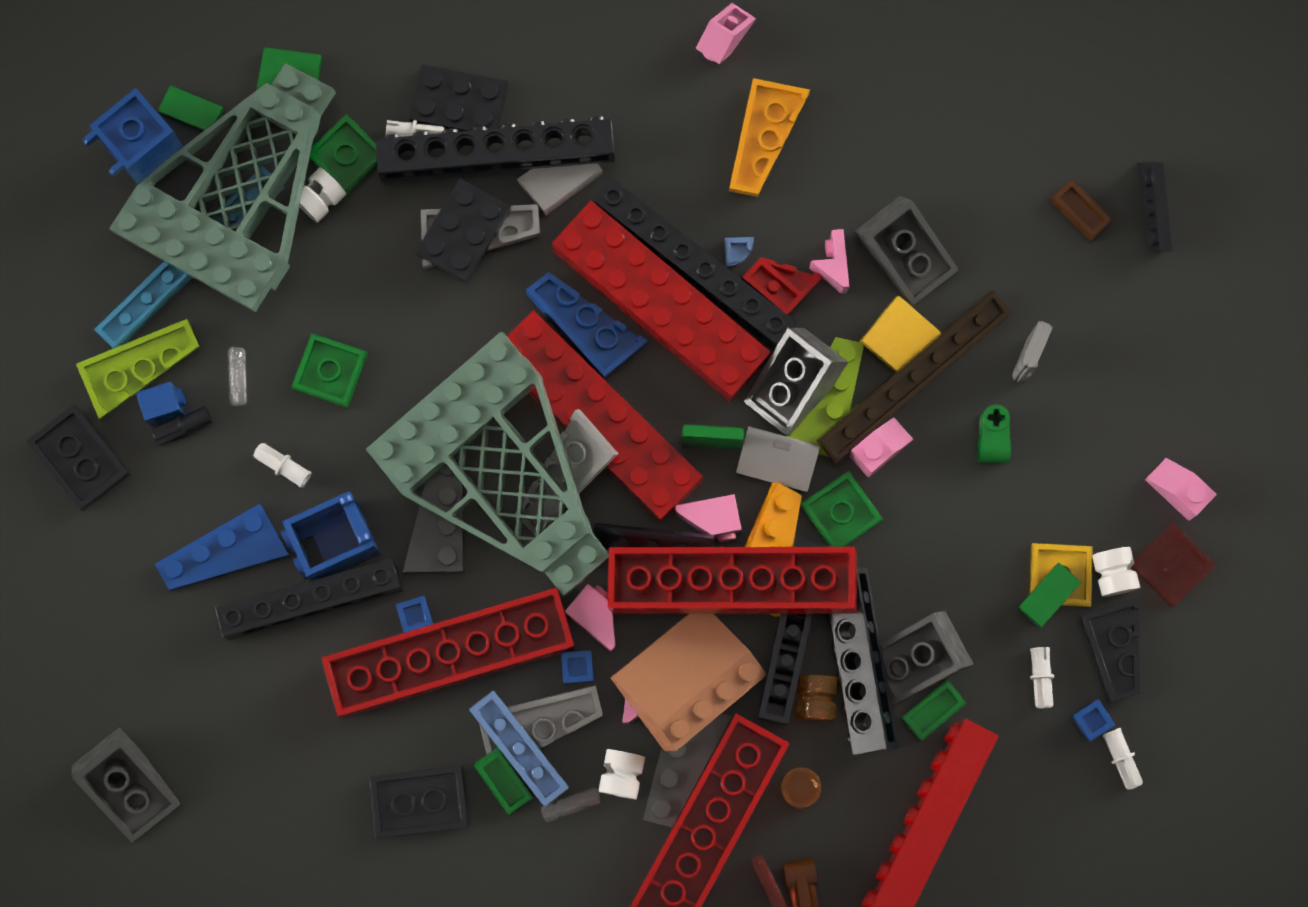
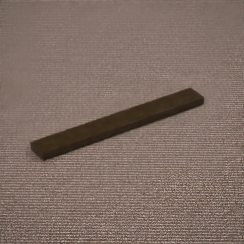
M994 290L988 292L816 439L818 444L834 463H838L854 447L879 428L1007 318L1011 311Z

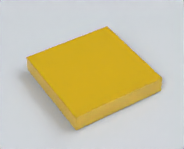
M896 296L862 337L860 342L896 372L941 332L900 296Z
M1032 543L1030 593L1059 562L1081 582L1061 606L1091 607L1093 546Z

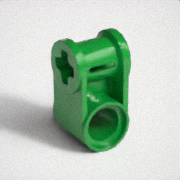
M991 405L982 413L979 420L978 462L1009 463L1011 456L1009 412L1002 405ZM993 413L996 414L997 419H1001L996 426H993V421L988 420Z

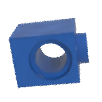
M171 382L136 393L144 420L150 426L175 419L178 414L180 416L185 415L182 407L186 405L183 391L181 388L176 389Z

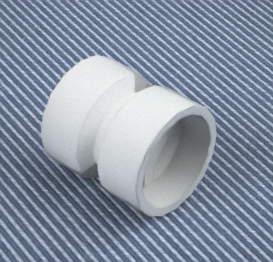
M321 167L308 178L309 184L303 186L299 206L316 223L329 212V205L335 206L347 195L337 181Z
M1131 547L1111 549L1092 555L1095 571L1102 575L1098 580L1102 597L1119 595L1140 589L1137 572L1130 568L1134 564Z
M607 749L603 765L607 769V773L601 775L598 792L637 800L640 782L636 777L642 774L645 757Z

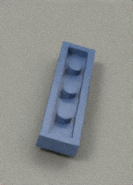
M494 690L469 709L544 807L569 788Z

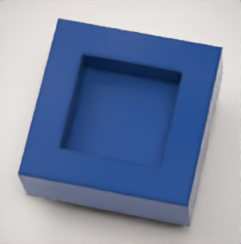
M425 596L396 604L404 633L434 624Z
M591 650L561 653L563 684L594 682Z
M1099 699L1071 716L1088 742L1115 726V723Z

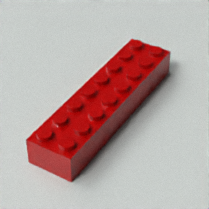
M592 200L552 242L553 253L729 403L738 396L768 362L771 352Z
M534 310L507 335L519 352L529 360L543 377V383L555 421L566 430L571 421L572 414L575 410L580 409L619 453L604 469L660 524L675 510L676 505H680L702 484L703 476ZM535 387L528 394L542 407Z
M609 547L608 609L613 614H857V551L855 547Z
M556 587L321 658L337 716L344 719L575 650V646Z
M735 714L630 907H702L790 744L789 742Z
M968 719L958 723L955 722L954 725L951 724L944 737V741L948 744L944 751H938L930 765L934 772L931 778L922 781L916 794L921 798L917 806H910L902 822L907 826L903 834L899 833L894 837L889 847V851L893 852L889 862L883 861L875 875L879 882L875 890L869 889L861 906H915L999 735Z

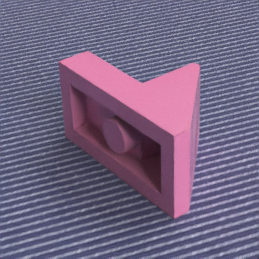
M844 229L832 230L830 239L825 240L826 257H832V259L813 260L809 268L811 271L821 274L823 276L822 279L839 293L847 294L849 278Z

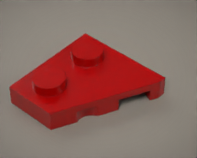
M760 257L741 279L789 316L821 281L823 276L816 272L813 275L796 270L797 267L787 264L780 265L773 260Z

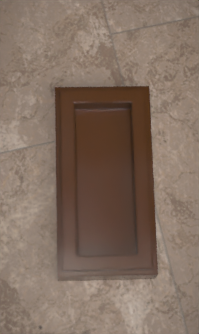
M1073 179L1067 182L1050 199V202L1090 242L1113 221Z

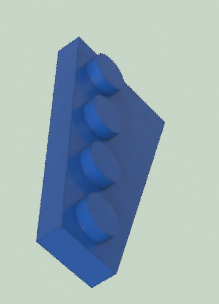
M550 272L526 289L525 294L603 379L608 377L648 343V340L640 335L638 337L628 330L625 324L619 320L615 321L602 312L603 309L586 301L580 296V293Z
M258 504L155 563V566L170 591L208 581L211 578L229 575L245 568L256 567L269 561L290 557V554L262 505Z

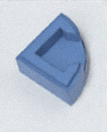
M754 237L724 238L726 268H734L742 264L749 257L753 248Z

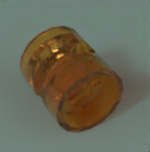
M799 675L798 694L802 696V699L797 701L796 719L835 721L836 703L832 701V697L837 695V677Z
M804 767L794 768L782 778L779 786L780 796L789 807L795 809L807 808L819 798L821 781L817 774L810 769Z

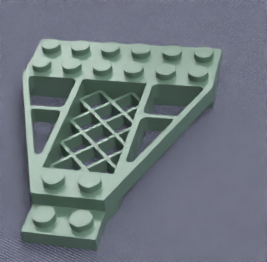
M285 63L272 85L265 83L173 154L139 183L109 229L116 235L256 312L270 288L275 291L290 268L288 261L313 138L318 132L322 114L336 94L335 90ZM233 124L210 161L203 162L192 156ZM272 124L285 131L274 134ZM266 125L268 136L254 140L252 129ZM247 134L249 141L240 144ZM290 138L291 145L288 150L278 152L276 142ZM270 144L272 154L258 158L256 147ZM251 149L253 160L239 164L237 153ZM232 158L233 166L225 168ZM185 160H188L202 168L203 173L185 200L179 201L154 187L159 180ZM274 162L276 168L271 175L262 177L260 166ZM297 165L290 203L286 207L275 201V198ZM255 168L257 179L243 183L241 172ZM235 174L237 185L223 189L221 178ZM216 183L217 191L210 192V190ZM259 186L260 194L257 199L247 201L245 190ZM239 192L241 204L227 207L225 196ZM219 198L221 209L207 213L205 202ZM270 206L287 214L281 247L278 253H273L250 240ZM243 211L244 219L241 224L231 226L229 215ZM223 217L225 226L214 219Z
M500 332L367 447L366 450L403 496L533 568L545 572L562 595L566 596L609 560V553L593 534L588 517L584 513L543 383L544 379L529 360L519 352L505 333ZM536 387L548 425L526 443L504 414ZM495 421H497L501 427H495L491 425ZM489 430L504 431L502 448L488 447ZM550 433L568 487L567 491L533 451L534 447ZM482 434L481 447L468 446ZM509 437L520 450L508 449ZM467 449L481 451L479 468L465 467ZM487 451L502 452L500 470L485 469ZM458 453H460L459 463L454 458ZM508 453L522 454L521 471L506 470ZM528 460L539 473L527 472ZM446 464L467 489V495L448 512L414 493ZM465 471L479 472L478 486ZM485 472L500 473L498 491L483 490ZM506 474L520 475L519 493L504 492ZM526 476L541 477L540 495L525 493ZM547 483L557 496L546 495ZM484 494L498 495L496 509ZM504 495L518 496L517 514L502 513ZM524 497L539 498L538 516L523 515ZM475 499L507 538V543H503L456 517V514ZM545 499L560 500L558 518L543 517ZM503 517L516 518L515 532ZM522 518L537 519L536 537L521 536ZM543 520L554 521L542 532ZM521 540H532V541L525 546L524 543H523Z

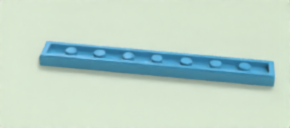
M264 166L261 167L262 177L271 175ZM256 173L253 174L246 182L257 179ZM259 186L245 190L247 201L257 199L260 194ZM239 192L233 194L226 201L227 207L241 204ZM243 211L229 215L231 226L241 224L244 219ZM223 217L214 219L225 226ZM164 261L94 330L113 349L124 345L193 277Z

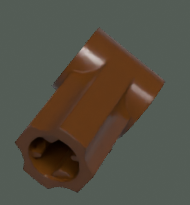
M808 858L783 862L786 889L789 890L791 906L819 907L816 886L818 884L814 859Z

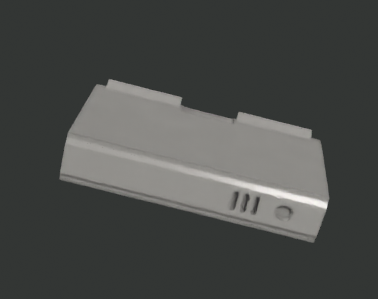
M598 163L530 169L517 180L546 216L601 176L603 170Z
M1039 321L1028 336L1012 374L1014 381L1016 379L1018 383L1027 381L1032 375L1031 373L1038 367V360L1053 328L1050 324Z
M748 426L736 473L771 483L779 482L786 487L808 492L820 445Z

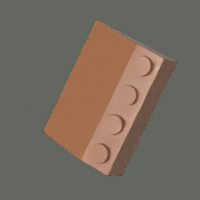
M688 614L610 678L664 751H677L767 676V674L750 650L714 614Z

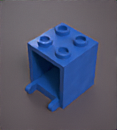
M136 88L89 125L92 131L82 140L86 146H90L99 139L117 160V163L109 169L111 175L117 176L125 170L137 184L141 183L183 147L175 132Z
M350 491L282 521L286 529L281 531L282 537L287 547L291 548L292 552H296L298 557L294 558L293 561L300 576L303 575L304 579L315 580L340 573L381 554L359 504ZM314 537L324 560L323 563L313 566L303 544L304 540Z

